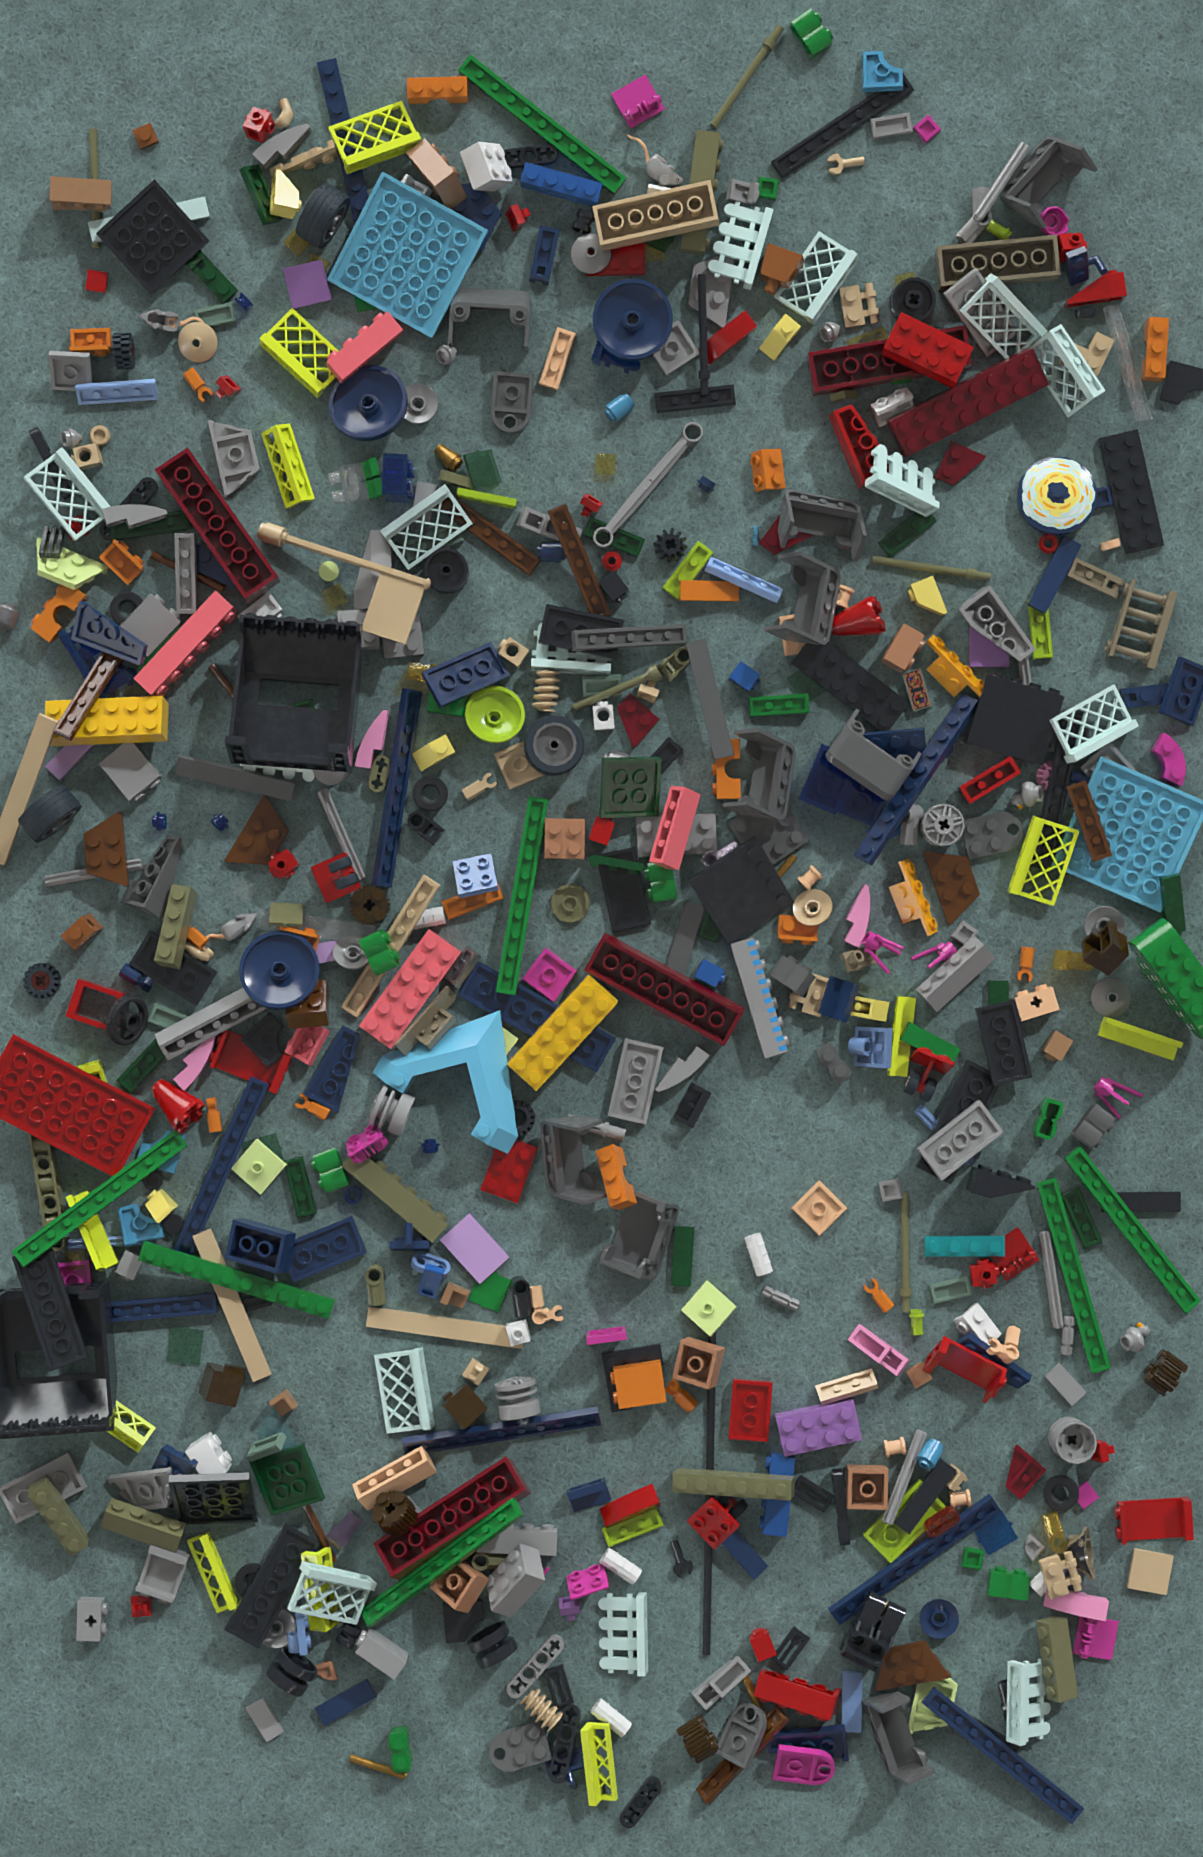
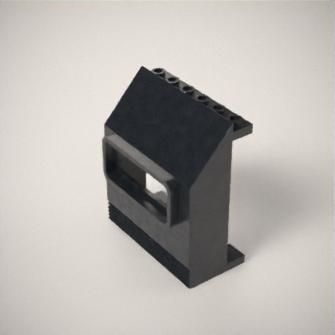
M253 613L240 615L241 634L229 736L225 737V746L231 764L351 773L361 684L363 624H358L355 621L337 622L333 619L318 621L315 618H306L305 620L297 619L293 616H287L286 618H279L275 615L257 616ZM261 680L340 686L337 710L260 705L258 702Z
M109 1281L65 1284L85 1346H94L96 1373L18 1378L16 1352L42 1350L22 1287L0 1289V1439L114 1431L117 1367Z

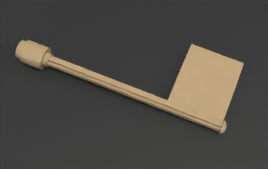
M267 522L260 525L257 536L262 542L278 547L286 543L380 573L363 622V631L405 645L407 644L424 591L431 585L429 578L424 579L290 536L286 528Z

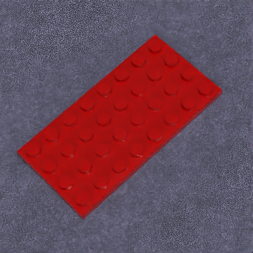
M12 1034L0 1055V1119L111 1176L122 1170L152 1116L155 1107Z

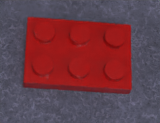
M644 242L610 249L611 257L606 268L595 274L586 273V277L645 275ZM589 249L587 253L589 255H594L595 251L593 249Z
M516 1139L508 1154L495 1148L480 1190L518 1203L538 1147Z
M733 1378L728 1439L768 1442L772 1381Z

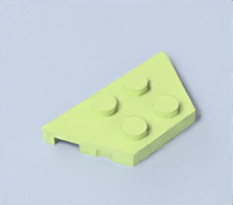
M38 537L36 540L37 575L76 590L84 583L93 581L98 574L102 573L104 575L108 571L107 565L62 547L60 558H40L39 549L42 538ZM49 541L47 542V547H46L45 553H47ZM54 544L52 553H55L56 544Z
M951 1678L916 1685L908 1723L911 1734L915 1731L930 1730L937 1726L943 1727L948 1725L921 1701L935 1686L954 1702L958 1684Z

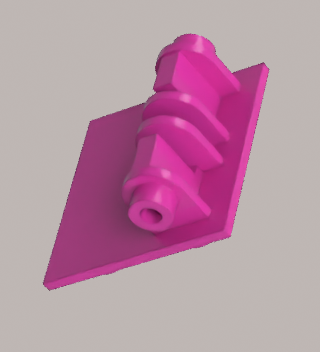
M646 74L611 93L630 129L665 110L661 103L660 95L656 94Z
M379 1123L367 1126L363 1133L359 1135L354 1134L347 1140L348 1157H351L354 1164L357 1162L360 1164L368 1159V1157H371L367 1149L368 1146L376 1154L374 1147L379 1152L389 1144L387 1138L383 1136L382 1128H378Z
M595 1564L588 1569L574 1571L566 1576L571 1600L609 1588V1578L605 1571V1566L602 1564Z
M1079 1616L1073 1654H1078L1081 1658L1088 1659V1656L1112 1660L1119 1621L1110 1619L1101 1621Z

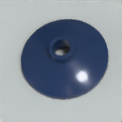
M933 1599L927 1602L921 1609L919 1621L927 1635L932 1638L942 1639L955 1632L959 1624V1614L956 1607L948 1600ZM941 1614L942 1618L940 1620H936L935 1615Z

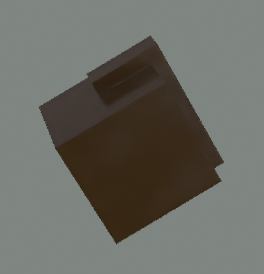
M1111 920L1098 932V935L1091 932L1081 942L1083 961L1107 976L1129 956L1127 937L1117 931V924Z
M207 1362L198 1393L205 1401L236 1407L244 1380L245 1368L225 1364L223 1367L222 1365Z
M462 1384L453 1393L448 1391L442 1396L445 1402L441 1406L451 1414L463 1430L471 1427L476 1422L475 1419L488 1408L468 1384Z

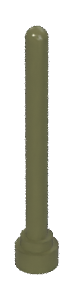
M655 664L640 676L574 703L571 709L578 711L648 680L650 682L653 680L654 682L662 679L661 673Z

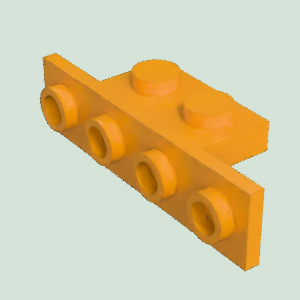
M933 634L926 643L939 657L926 670L953 697L967 685L980 697L984 682L977 679L973 675L972 670L959 661L957 654L950 651L945 646L944 641Z
M910 858L898 862L905 881L890 886L889 890L902 923L920 918L926 935L930 936L938 932L937 922L929 910L930 904L922 892L923 887L915 874V866L910 861Z

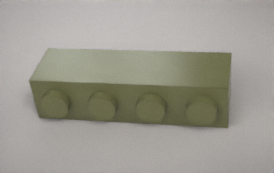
M175 884L171 886L154 961L160 966L180 969L197 897V892L191 887Z
M47 1474L29 1484L27 1495L71 1557L88 1547L89 1536Z
M111 1498L106 1508L101 1528L176 1553L182 1541L187 1523Z
M1055 1615L1036 1621L1047 1700L1061 1703L1078 1697L1067 1618Z

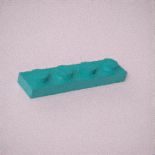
M925 1236V1257L1005 1256V1236Z

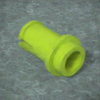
M994 219L991 220L985 229L1000 240H1007L1012 233L1009 231L1010 228L1006 229L994 221Z
M921 1309L910 1310L911 1334H924V1313H922Z

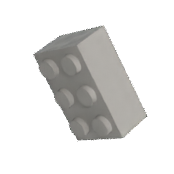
M519 1543L493 1573L487 1577L489 1581L486 1585L491 1611L512 1617L542 1585L545 1577L538 1549Z

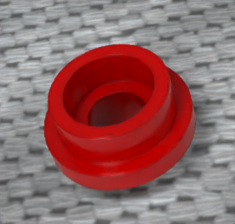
M1047 534L1043 535L1038 542L1039 549L1046 554L1055 552L1059 545L1056 536ZM1046 540L1051 541V547L1048 548L1045 546Z
M610 551L603 556L602 565L607 571L613 572L621 567L622 559L617 552ZM614 558L616 563L611 565L608 563V560Z

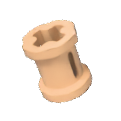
M840 585L836 606L842 609L849 608L848 602L855 590Z
M812 865L809 866L810 869L802 877L797 878L808 891L811 890V886L819 879H823V876Z
M903 1437L893 1441L883 1440L887 1458H890V1455L901 1453L906 1455Z
M969 1489L955 1493L949 1491L951 1509H955L957 1506H971Z

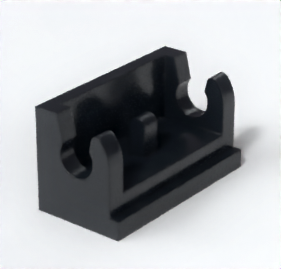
M691 1082L673 1117L694 1128L711 1092Z

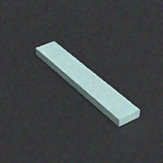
M205 197L176 203L192 222L210 218ZM113 217L88 222L93 243L102 242L96 233Z

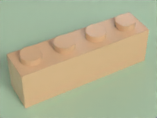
M420 1446L352 1485L357 1499L368 1511L374 1508L373 1505L376 1504V1497L380 1493H389V1491L393 1492V1490L403 1492L437 1472L431 1457Z

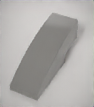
M304 124L273 136L252 153L253 158L265 170L279 155L286 160L312 132L311 127L308 124Z
M126 504L102 509L107 528L127 522L128 528L132 529L167 518V511L165 509L147 505Z
M529 507L522 508L516 526L559 542L548 514L540 513ZM576 527V530L580 537L582 529Z
M696 1045L685 1061L677 1057L655 1087V1090L660 1092L682 1082L692 1075L710 1055Z
M736 1656L715 1671L691 1693L703 1708L707 1710L720 1697L723 1698L751 1670L739 1656Z

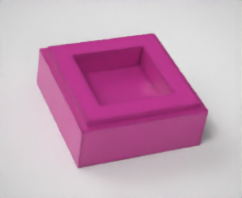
M928 114L913 127V130L926 144L941 131V128Z
M1087 1481L1078 1486V1503L1083 1509L1099 1498Z

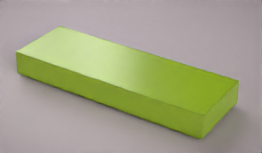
M459 487L457 490V496L460 499L516 509L517 499Z
M697 541L662 589L678 600L679 581L694 580L714 552L700 541Z
M1028 606L1030 638L1032 645L1036 649L1032 652V659L1053 658L1049 608L1045 614H1042Z
M657 1507L644 1511L641 1515L607 1528L605 1526L601 1530L608 1547H612L662 1527L664 1524Z

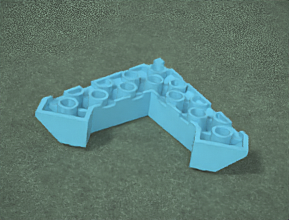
M500 1010L448 1030L431 1050L418 1042L406 1056L398 1049L384 1054L373 1071L386 1084L401 1093H406L417 1075L467 1063L480 1113V1119L471 1135L507 1154L518 1138Z

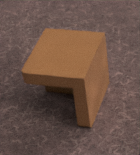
M448 1281L440 1303L445 1305L449 1303L463 1308L470 1290Z
M285 1389L269 1401V1405H273L281 1417L298 1406V1403L288 1389Z

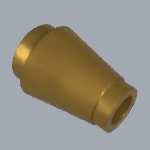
M439 444L435 448L434 453L448 471L455 472L463 464L461 455L443 444Z

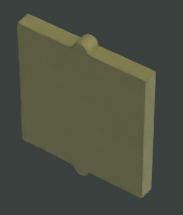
M288 902L270 903L269 926H284L285 928L302 927L303 904Z

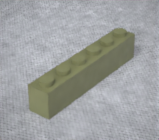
M697 130L689 184L711 180L713 191H717L718 179H714L715 171L719 172L721 162V159H717L718 152H722L723 140L720 139L719 132ZM712 227L683 233L680 253L704 256V251L709 250L710 238H706L707 231H711Z
M350 1157L342 1165L344 1169L408 1223H413V1227L432 1243L448 1226L449 1223L446 1221L448 1217L441 1211L435 1212L431 1208L433 1206L432 1203L426 1198L421 1200L416 1195L418 1192L412 1186L408 1185L406 1187L402 1184L401 1181L403 1179L395 1172L389 1173L386 1170L387 1165L381 1160L375 1161L372 1157H368V1159L360 1164L358 1162L354 1164Z
M676 1468L673 1472L672 1492L788 1501H791L794 1497L795 1476Z

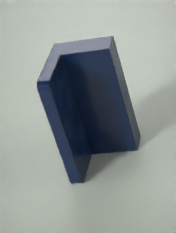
M830 976L818 1013L847 1023L859 985Z
M605 1478L567 1489V1496L569 1501H571L574 1512L611 1501Z

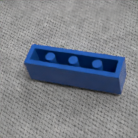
M525 162L520 180L522 188L591 207L599 204L603 183Z
M770 1452V1457H766L765 1469H768V1474L793 1476L795 1456L784 1457L783 1453ZM761 1499V1508H764V1515L759 1518V1528H762L764 1535L787 1537L791 1501Z

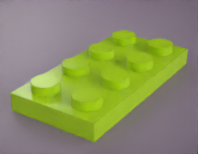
M920 1479L905 1492L897 1515L922 1481ZM937 1497L910 1534L894 1523L892 1525L884 1523L882 1521L883 1513L863 1532V1535L892 1563L948 1508Z

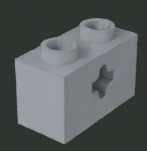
M105 1597L79 1598L77 1602L76 1641L100 1642L103 1635H106L107 1623H104V1616H107L108 1604L104 1603ZM90 1616H93V1619L96 1620L94 1623H92V1619H89Z

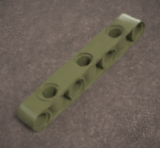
M29 1134L42 1224L45 1227L65 1212L56 1151L54 1146ZM42 1159L48 1160V1168H44L42 1166ZM48 1198L55 1200V1207L48 1205ZM68 1236L62 1240L61 1246H53L54 1252L61 1251L67 1246Z

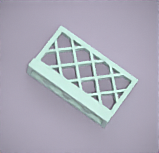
M821 232L816 234L803 253L804 261L807 257L815 256L817 263L816 266L806 268L805 264H803V268L798 272H804L806 282L794 284V281L792 282V285L788 288L793 289L794 298L786 300L781 297L783 291L787 290L782 287L774 295L776 300L806 318L813 325L859 260L858 253L848 250ZM821 238L827 242L828 249L816 251L815 245ZM841 251L845 254L841 260L833 262L831 252ZM829 253L831 262L819 265L817 255ZM832 266L833 273L829 277L822 278L820 269ZM818 269L820 279L808 281L806 272ZM820 283L821 290L819 293L810 294L809 285ZM807 286L808 295L796 297L795 288ZM809 299L810 306L806 312L798 308L797 301Z
M990 273L985 279L987 282L959 311L1006 359L1009 357L1007 355L1008 345H1016V352L1014 353L1016 354L1028 348L1039 336L1043 337L1048 331L1002 281ZM989 288L992 291V301H983V294ZM992 304L991 315H982V305ZM996 304L1005 305V314L995 315ZM972 305H978V316H970L966 311ZM1009 317H1016L1018 319L1016 328H1008ZM991 318V328L982 329V319ZM995 318H1004V328L995 329ZM1028 330L1032 335L1027 341H1021V331ZM1008 331H1017L1016 342H1007ZM994 332H1004L1003 342L996 343L994 341Z
M1062 324L1048 331L1045 336L1030 347L1041 351V359L1038 360L1048 380L1049 385L1047 387L1068 418L1105 392V389ZM1047 339L1053 346V350L1046 348ZM1046 353L1053 355L1052 363L1046 361ZM1058 356L1063 361L1064 366L1057 364ZM1045 366L1052 368V376L1046 373ZM1057 369L1064 371L1063 379L1057 378ZM1069 373L1075 379V383L1068 381ZM1056 382L1063 384V393L1059 392L1056 388ZM1068 386L1075 388L1074 396L1068 394ZM1080 390L1083 391L1087 399L1079 398ZM1067 399L1074 401L1073 410L1067 405Z
M63 447L23 477L74 541L103 521L102 509L110 507ZM54 461L59 466V474L47 472L48 464ZM35 474L44 475L43 485L35 484L30 478ZM47 476L58 477L57 487L46 486ZM61 478L69 479L72 482L71 490L60 488ZM45 489L57 491L56 501L48 500L45 497ZM60 492L71 493L70 503L59 502ZM74 494L82 495L85 498V504H73ZM58 505L70 507L69 517L61 516L58 513ZM72 509H84L83 519L72 518ZM87 510L95 511L99 518L95 521L86 520ZM71 521L83 523L82 531L75 534L71 529Z
M444 484L380 531L409 570L473 523ZM447 497L453 502L452 512L440 510L442 501ZM439 504L438 509H433V507ZM455 506H456V508L458 509V511H459L460 513L454 512V511H455ZM429 510L438 512L436 523L424 521L426 512ZM440 512L452 514L450 526L438 524ZM454 514L463 516L467 523L461 528L453 527ZM423 515L422 521L417 520ZM412 522L422 523L420 535L408 533L409 525ZM424 524L435 525L434 537L422 536ZM438 526L449 528L447 538H436ZM405 527H407L406 533H405V532H400V531L403 530ZM452 529H458V530H456L454 533L451 534V530H452ZM397 533L404 534V547L395 545L391 537ZM408 535L419 537L418 549L406 547ZM421 538L433 539V545L429 551L420 550ZM435 540L441 541L440 543L435 545ZM398 548L403 549V554L400 553ZM405 549L417 551L416 560L410 564L404 558ZM419 552H425L422 556L419 557Z
M1115 684L1049 720L1066 753L1064 758L1067 764L1080 760L1139 726L1136 719H1131ZM1110 691L1114 697L1113 704L1105 702L1106 694ZM1092 701L1099 703L1097 713L1089 710ZM1104 705L1111 708L1109 717L1101 715ZM1076 710L1084 712L1082 721L1073 719ZM1116 710L1121 711L1124 717L1123 720L1117 721L1113 719ZM1088 714L1096 716L1094 726L1086 724ZM1061 718L1068 721L1066 730L1061 729L1057 722ZM1100 718L1108 721L1105 730L1098 728ZM1072 722L1080 725L1078 735L1070 732ZM1084 727L1092 729L1091 738L1082 737ZM1069 736L1077 738L1075 747L1070 749L1067 742Z
M423 1347L374 1355L386 1433L432 1429L435 1426ZM409 1355L410 1364L407 1368L398 1362L401 1356ZM387 1358L393 1362L388 1371L381 1367L380 1359ZM395 1365L404 1371L399 1379L390 1373ZM406 1373L413 1378V1384L410 1388L401 1382ZM387 1376L396 1382L391 1390L384 1386V1380ZM398 1384L407 1390L402 1399L393 1393ZM409 1393L416 1397L414 1407L404 1401ZM390 1395L399 1401L394 1410L387 1405V1399ZM401 1404L410 1410L406 1418L396 1412ZM412 1412L419 1417L420 1424L413 1425L407 1420ZM393 1415L402 1421L399 1427L391 1428L390 1419Z
M302 1561L299 1568L302 1573L287 1609L292 1612L357 1625L370 1590H375L377 1583L370 1576ZM306 1578L312 1579L314 1584L304 1589L303 1586ZM326 1582L329 1583L331 1588L321 1593L319 1587ZM345 1586L347 1592L338 1597L336 1590ZM316 1589L318 1596L309 1601L307 1594ZM363 1590L361 1597L355 1600L353 1593ZM333 1592L335 1599L326 1604L324 1597ZM304 1596L307 1603L297 1607V1601ZM350 1596L352 1602L342 1607L340 1601ZM321 1600L323 1607L313 1610L312 1605ZM338 1604L340 1610L331 1614L329 1608ZM354 1607L353 1617H347L345 1612Z

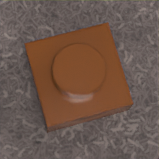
M151 123L132 130L141 150L159 143Z

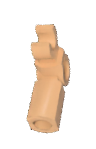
M530 1286L531 1308H534L531 1317L534 1323L543 1324L550 1321V1319L555 1321L563 1320V1316H555V1312L561 1310L562 1306L556 1305L551 1310H548V1308L542 1309V1306H544L542 1286Z
M1015 1326L1007 1327L1004 1344L1002 1345L997 1339L991 1338L988 1344L993 1347L988 1348L986 1352L990 1355H998L1006 1364L1012 1363L1019 1357L1017 1348L1020 1329Z

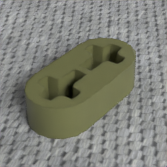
M441 470L438 478L441 482L469 490H474L477 483L472 478L446 470Z
M379 755L374 759L368 781L369 788L377 793L382 792L386 788L391 762L384 755ZM381 759H385L384 762L387 763V767H383L382 773H379V766L376 763L377 761L380 762ZM381 775L380 782L383 783V786L375 789L372 781H376L377 776Z

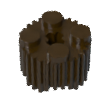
M372 885L363 886V889L359 888V890H356L350 898L352 901L349 902L351 904L349 908H352L350 912H353L352 916H354V919L366 925L381 923V920H385L384 917H387V913H389L388 909H391L389 907L391 903L388 902L390 899L387 898L388 895H385L386 892ZM370 899L372 903L375 902V907H372V911H368V908L365 907V904Z
M1162 1349L1157 1354V1361L1154 1365L1149 1363L1144 1370L1146 1375L1143 1380L1144 1383L1164 1397L1167 1391L1171 1393L1178 1386L1180 1374L1187 1371L1188 1365L1169 1351Z
M398 1490L389 1491V1493L382 1492L376 1497V1504L372 1508L374 1511L372 1512V1519L387 1534H390L392 1537H401L404 1531L407 1532V1529H410V1525L413 1526L414 1523H417L418 1513L415 1511V1505L402 1492Z
M702 1715L696 1716L677 1728L679 1736L683 1735L685 1749L691 1758L695 1757L697 1764L720 1749L713 1731L709 1733L708 1724Z

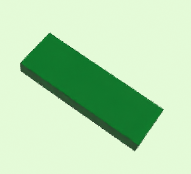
M808 693L749 697L750 717L809 713Z
M907 1022L899 1039L915 1048L925 1047L932 1050V1053L936 1055L948 1056L953 1062L960 1051V1048L911 1022Z

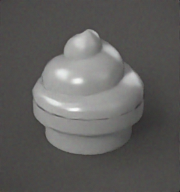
M833 322L824 323L819 330L821 338L825 342L835 341L838 338L840 326Z
M442 345L437 350L436 357L442 365H450L456 358L457 350L449 345Z
M66 429V431L61 432L62 445L69 449L75 448L83 439L74 429Z

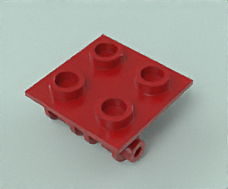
M1019 1227L1004 1235L1005 1256H990L995 1265H998L999 1271L1006 1281L1039 1261L1038 1255L1032 1249Z

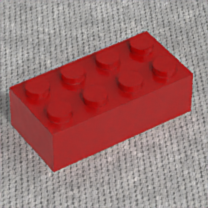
M901 312L883 347L882 355L954 389L974 347Z

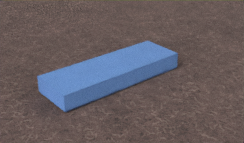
M842 1671L841 1724H845V1732L861 1733L862 1672Z

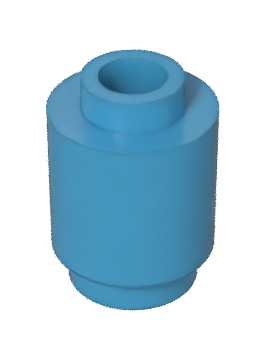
M625 393L619 395L605 406V414L610 421L618 422L632 411L635 404L629 395Z
M929 1439V1441L925 1442L917 1456V1461L922 1468L927 1470L935 1468L943 1453L942 1443L935 1439Z

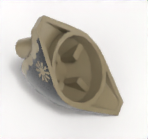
M1087 1526L1083 1528L1081 1534L1069 1535V1543L1066 1545L1064 1553L1072 1551L1073 1558H1076L1077 1562L1076 1569L1085 1573L1090 1580H1095L1092 1542L1089 1527Z

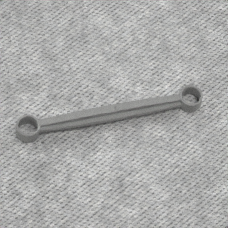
M689 422L685 425L682 438L644 478L606 527H600L594 532L593 542L596 547L606 549L612 544L613 534L656 488L689 445L696 444L701 440L703 429L700 424ZM690 426L697 427L700 433L699 437L689 439L685 434L687 428ZM602 531L607 532L610 535L609 543L605 545L599 544L596 540V535Z

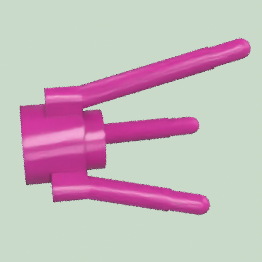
M871 931L866 933L861 942L865 946L864 951L876 961L886 974H890V971L874 954L873 950L877 951L882 946L900 955L901 952L895 948L904 949L903 946Z
M948 941L946 944L941 942L933 948L912 956L911 960L939 950L937 952L939 957L928 965L930 969L941 960L947 961L957 950L951 942Z
M1101 1077L1093 1088L1097 1091L1095 1095L1104 1102L1117 1119H1120L1121 1116L1104 1095L1108 1097L1111 1094L1125 1105H1129V1102L1114 1092L1113 1086L1133 1095L1143 1097V1094L1119 1084L1109 1077L1107 1079Z

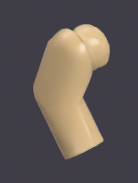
M287 98L278 101L282 112L279 118L276 119L275 124L280 129L289 126L294 115Z
M191 942L185 944L184 950L194 958L207 962L214 956V952L209 948H205L202 952Z

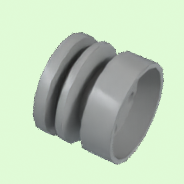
M938 804L932 806L924 812L923 819L919 822L920 833L929 844L935 846L950 845L962 836L965 828L964 818L961 812L952 805ZM945 820L947 828L941 830V825L938 823Z
M383 1086L372 1104L368 1124L374 1125L376 1119L379 1118L378 1128L381 1129L387 1121L389 1122L388 1132L401 1136L415 1097L403 1093L399 1100H395L396 1090L393 1089L388 1097L386 1094L389 1087Z
M512 1377L495 1384V1391H501L496 1394V1398L506 1400L498 1405L501 1420L521 1419L541 1412L539 1398L529 1397V1395L537 1392V1387H532L536 1384L535 1377Z
M1069 1416L1059 1418L1052 1424L1048 1432L1050 1448L1068 1463H1084L1096 1451L1097 1440L1095 1433L1089 1426L1077 1418ZM1069 1435L1073 1439L1071 1442L1067 1438Z

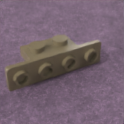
M448 986L442 989L394 1044L403 1055L406 1056L418 1042L431 1050L456 1022L454 1016L446 1011L457 999L455 993Z

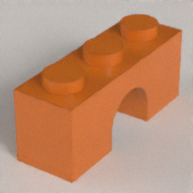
M467 76L407 78L408 103L429 104V101L436 99L446 100L448 103H468Z
M1149 317L1145 321L1144 341H1146V351L1142 361L1141 381L1161 382L1165 379L1169 318Z
M60 584L56 589L57 594L53 599L50 598L43 606L45 609L41 614H37L31 622L33 625L30 628L46 641L53 644L65 629L57 622V612L63 607H69L77 613L79 602H86L89 598L79 589L73 590Z
M730 739L734 755L716 759V763H712V775H716V783H712V795H716V799H739L741 797V778L733 779L728 777L724 769L725 764L729 760L740 759V739Z
M612 1144L596 1150L610 1207L622 1210L637 1204L633 1186L627 1182L623 1173V1168L627 1167L623 1148Z

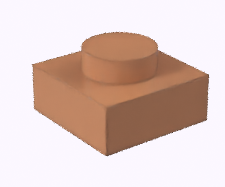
M923 1361L905 1370L915 1388L933 1379L930 1374L923 1371Z

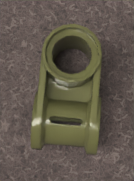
M687 647L678 648L671 656H668L657 666L668 678L667 681L669 683L690 663V659L685 662L678 659L679 652H688Z

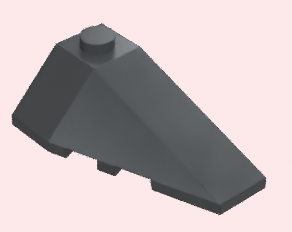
M172 835L165 837L153 853L154 861L142 867L141 870L144 874L138 881L133 879L121 900L123 904L147 915L158 918L162 917L166 911L171 886L174 882L182 838Z

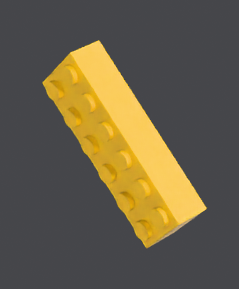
M163 696L99 698L72 741L54 733L50 746L167 742L169 703ZM72 700L45 701V715L59 721Z
M588 974L516 1052L507 1065L537 1091L614 1008L618 1000Z

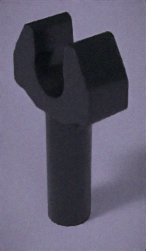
M678 1539L670 1541L676 1558V1564L673 1566L674 1573L681 1578V1571L679 1569L681 1566H686L688 1573L691 1574L692 1562L691 1560L687 1561L684 1559Z

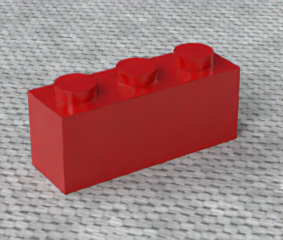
M1009 756L960 785L957 789L968 805L1021 772L1013 758Z

